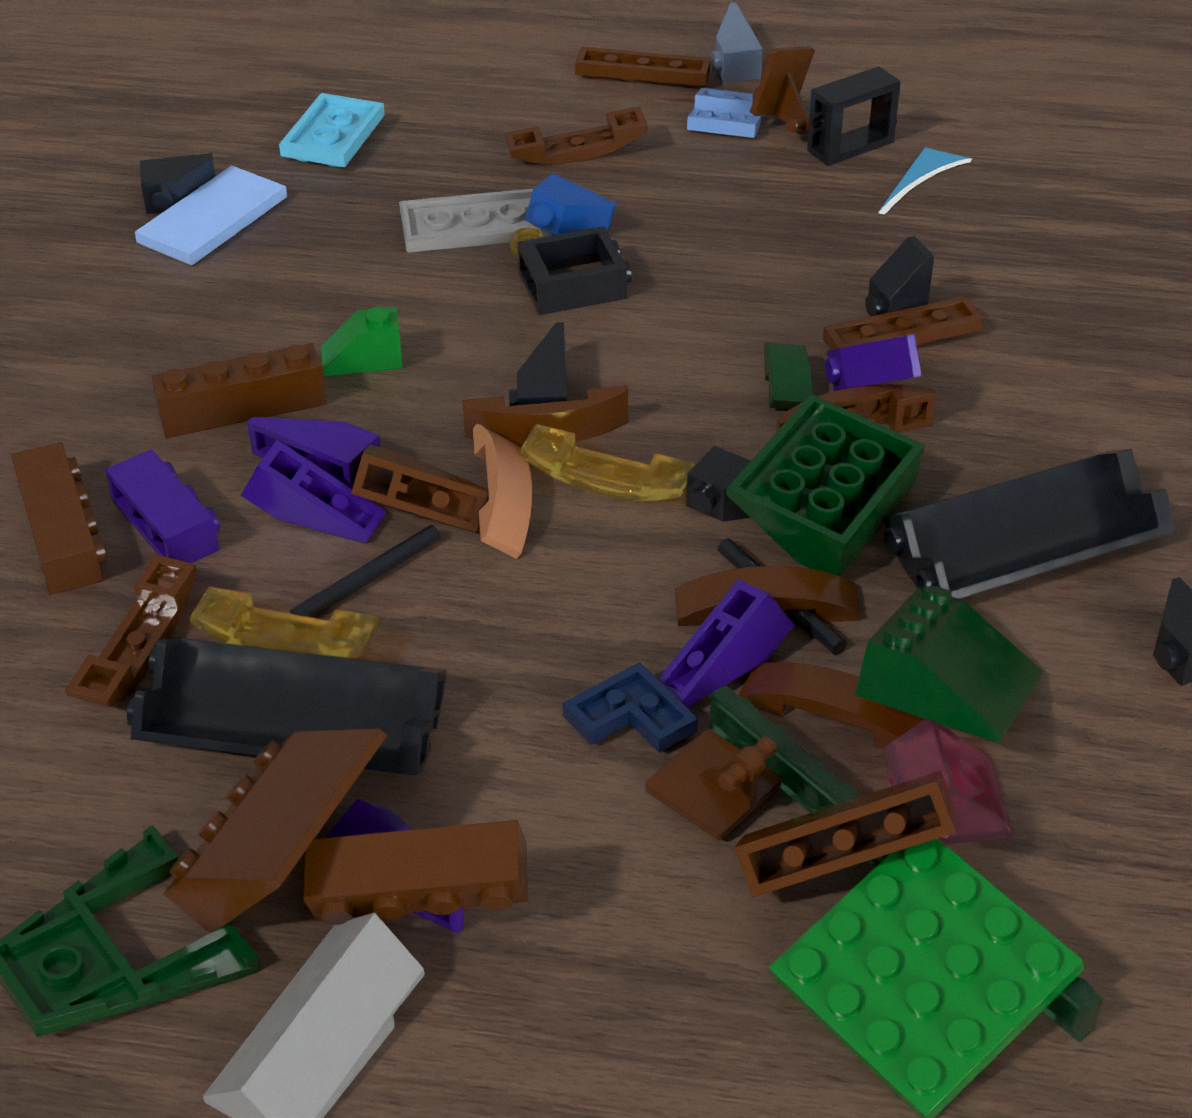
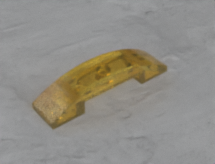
M535 424L521 448V456L564 483L598 495L634 501H659L683 496L687 488V473L696 465L693 462L656 453L650 465L575 447V433Z
M208 587L190 615L192 625L226 643L356 658L363 655L380 624L379 617L338 609H335L328 621L256 608L253 606L251 594L215 587Z

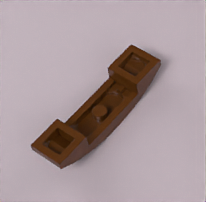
M638 106L606 113L607 125L543 138L539 126L507 132L505 133V139L510 155L513 158L539 164H563L594 159L618 150L640 137L648 130L642 110Z
M885 384L847 388L818 397L880 425L888 423L893 431L902 432L932 426L936 392L933 388L922 386ZM801 404L796 405L777 418L776 432Z
M627 385L586 389V399L517 406H505L504 396L462 400L466 438L473 439V428L478 423L515 443L517 446H550L581 441L608 433L628 423Z
M154 555L134 585L137 600L99 657L87 656L65 689L67 696L111 707L127 696L149 671V656L153 647L156 646L158 639L171 637L179 621L196 576L197 568L195 564Z
M790 566L738 568L703 576L675 588L678 626H701L738 579L769 593L782 610L813 609V612L824 622L860 621L861 616L854 582L831 573Z
M793 662L760 664L752 669L738 695V703L775 715L783 716L789 705L875 732L873 746L918 760L921 759L935 726L933 721L855 696L859 680L858 676L812 664Z

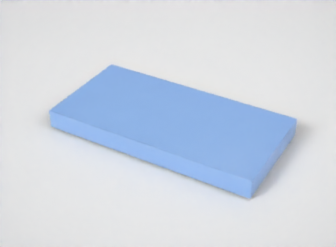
M231 165L135 231L136 243L192 266L287 197L286 186Z

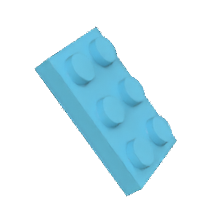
M321 93L280 142V156L294 158L300 162L311 161L327 164L330 167H346L385 116L384 103Z

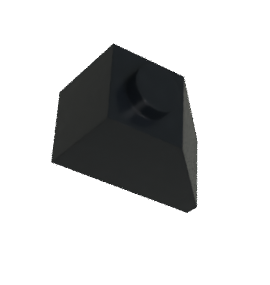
M212 153L141 160V187L146 214L163 213L214 178L216 175Z
M915 236L907 237L870 278L869 293L865 300L866 310L870 317L928 304L934 255Z
M713 446L687 473L686 506L722 522L750 518L726 495L727 487L751 460Z
M1178 577L1172 579L1153 656L1159 666L1166 670L1180 686L1192 682V589Z

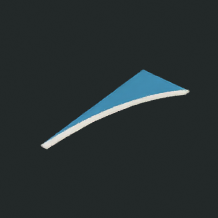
M925 147L878 213L885 215L907 192L926 179L949 168L970 163L972 159Z

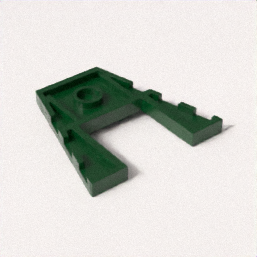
M154 826L143 831V840L127 852L121 848L104 861V869L83 884L78 880L63 892L64 899L45 914L38 910L0 939V983L36 1037L259 972V957L232 923L135 972L92 913L172 875L169 871L178 860V856Z

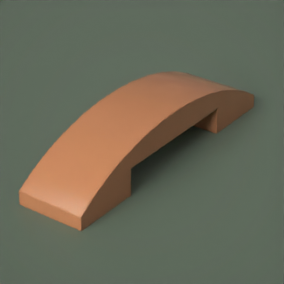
M477 423L473 428L474 454L486 461L489 501L479 511L480 538L482 542L517 559L521 555L525 544L531 516L532 479L529 464L519 446Z

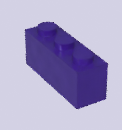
M150 449L105 469L112 502L158 555L192 563L219 550L216 532L220 530V523L211 507L205 508L199 502L190 484L184 485L178 479L177 473L169 461L163 462Z

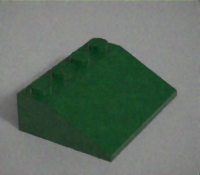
M810 394L727 487L726 495L797 563L809 569L842 577L883 525V517L891 515L916 483L925 444Z
M925 586L924 588L918 587L868 641L855 696L1000 743L1041 680L1043 671L964 600L952 597V593L945 588Z

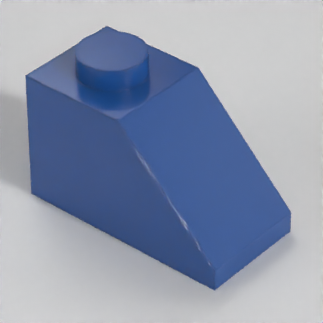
M552 173L533 189L525 221L554 235L602 226L605 227L608 233L617 203Z

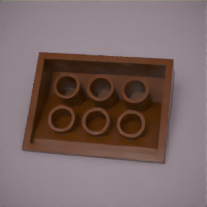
M381 729L297 731L280 744L274 739L270 741L253 761L259 769L252 778L247 774L243 776L226 798L232 802L224 814L221 811H217L202 827L198 835L204 841L198 849L194 851L192 848H189L170 869L169 873L175 879L163 894L209 933L220 929L282 885L387 735Z

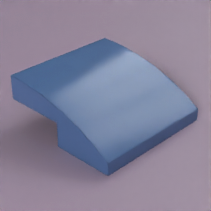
M701 88L695 95L694 109L688 115L687 130L754 138L763 115L755 116L750 113L753 93Z

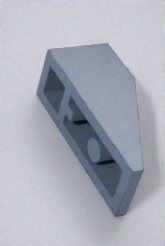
M737 2L730 3L716 35L715 51H711L712 69L718 72L723 83L761 79L763 48Z

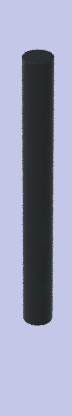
M429 525L291 609L290 616L297 625H302L440 540L439 531L434 525Z
M730 538L723 540L718 546V552L737 569L761 566ZM811 609L784 610L833 655H838L845 649L847 645L846 640Z

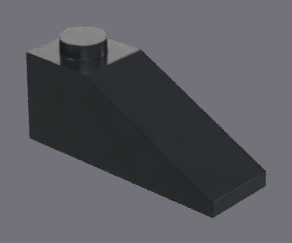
M556 322L518 370L517 389H509V406L567 401L564 322Z

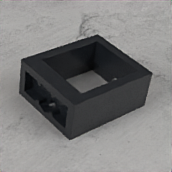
M878 66L812 89L807 151L825 165L830 166L894 143L901 81ZM872 99L869 124L842 134L844 108Z
M604 226L517 242L518 272L539 315L627 299V283L632 281L630 264L627 260L622 259L617 241L611 240ZM595 262H601L603 265L551 276L548 272Z

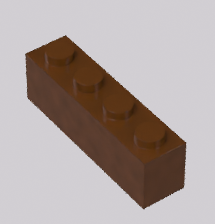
M313 343L292 345L285 349L265 353H252L245 357L225 361H212L205 365L181 370L172 369L165 373L151 375L165 438L247 422L252 417L266 418L326 405L322 366Z
M62 442L11 454L49 594L53 595L103 582L99 564L107 562V557L101 536L92 538L93 535L99 534L92 509L83 510L89 508L90 504L84 482L75 484L82 481L76 457L67 458Z
M939 770L745 834L734 848L752 897H756L955 833L959 818L942 772Z
M518 820L314 839L305 851L303 900L317 921L333 925H340L355 917L376 913L380 919L394 920L404 917L409 912L428 911L432 914L448 915L464 907L482 906L489 910L507 909L513 903L528 902L527 842Z

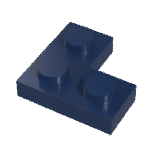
M640 662L562 703L563 717L590 745L631 724L660 753L698 731V718Z

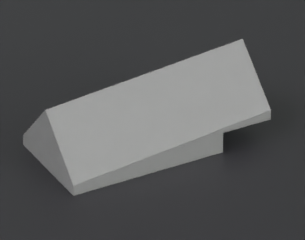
M376 913L353 918L340 925H334L203 1095L204 1103L231 1118H324L395 1028L393 1014L425 975L424 968Z

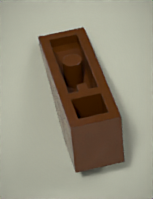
M370 444L362 454L351 494L476 533L479 526V511L486 503L488 490L411 456Z

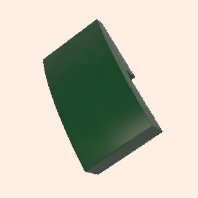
M765 342L764 370L765 380L769 381V408L790 410L796 405L803 403L812 394L811 371L806 348L804 345Z

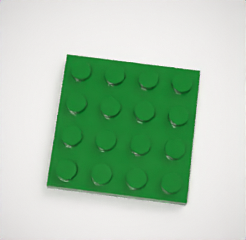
M937 838L890 853L768 968L772 977L920 1118H934L1084 970V961Z

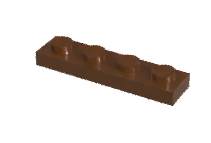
M581 47L575 62V75H586L592 79L608 77L618 78L625 82L641 80L650 81L658 85L665 83L683 84L686 87L706 86L711 70V58L593 47Z
M967 296L824 326L823 341L830 350L915 334L916 345L926 344L936 340L982 331L984 317Z

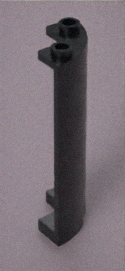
M1132 448L1107 451L883 517L886 526L884 529L885 544L891 553H896L904 570L914 582L916 589L918 587L924 588L925 586H938L949 590L952 593V597L958 599L1176 532L1166 489L1142 490Z
M180 637L158 639L156 646L153 647L149 656V672L153 675L152 687L137 690L135 697L130 700L128 705L127 723L129 726H132L130 739L258 756L263 748L273 739L280 744L297 731L381 729L387 737L364 769L417 776L423 769L431 751V743H429L430 731L432 728L437 729L447 669Z

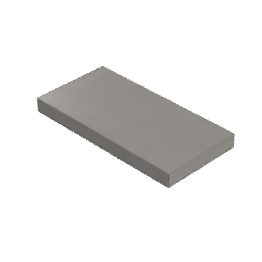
M533 189L399 202L407 253L512 243L552 236V233L525 221Z

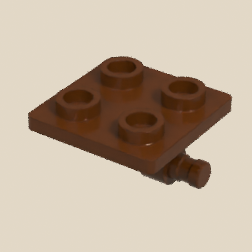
M810 46L773 48L765 59L764 72L759 86L754 91L750 113L755 116L774 115L786 122V128L789 132H796L799 135L808 134L810 113L806 112L799 94L815 49Z
M705 730L646 781L645 790L715 839L723 840L781 787L782 776L767 767L765 763L768 757L777 752V746L771 738L763 736L755 746H744L742 749H739L713 731Z

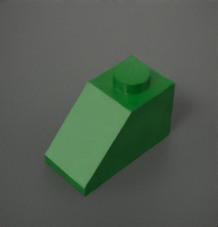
M373 307L369 310L356 311L321 346L323 376L403 369L397 307Z

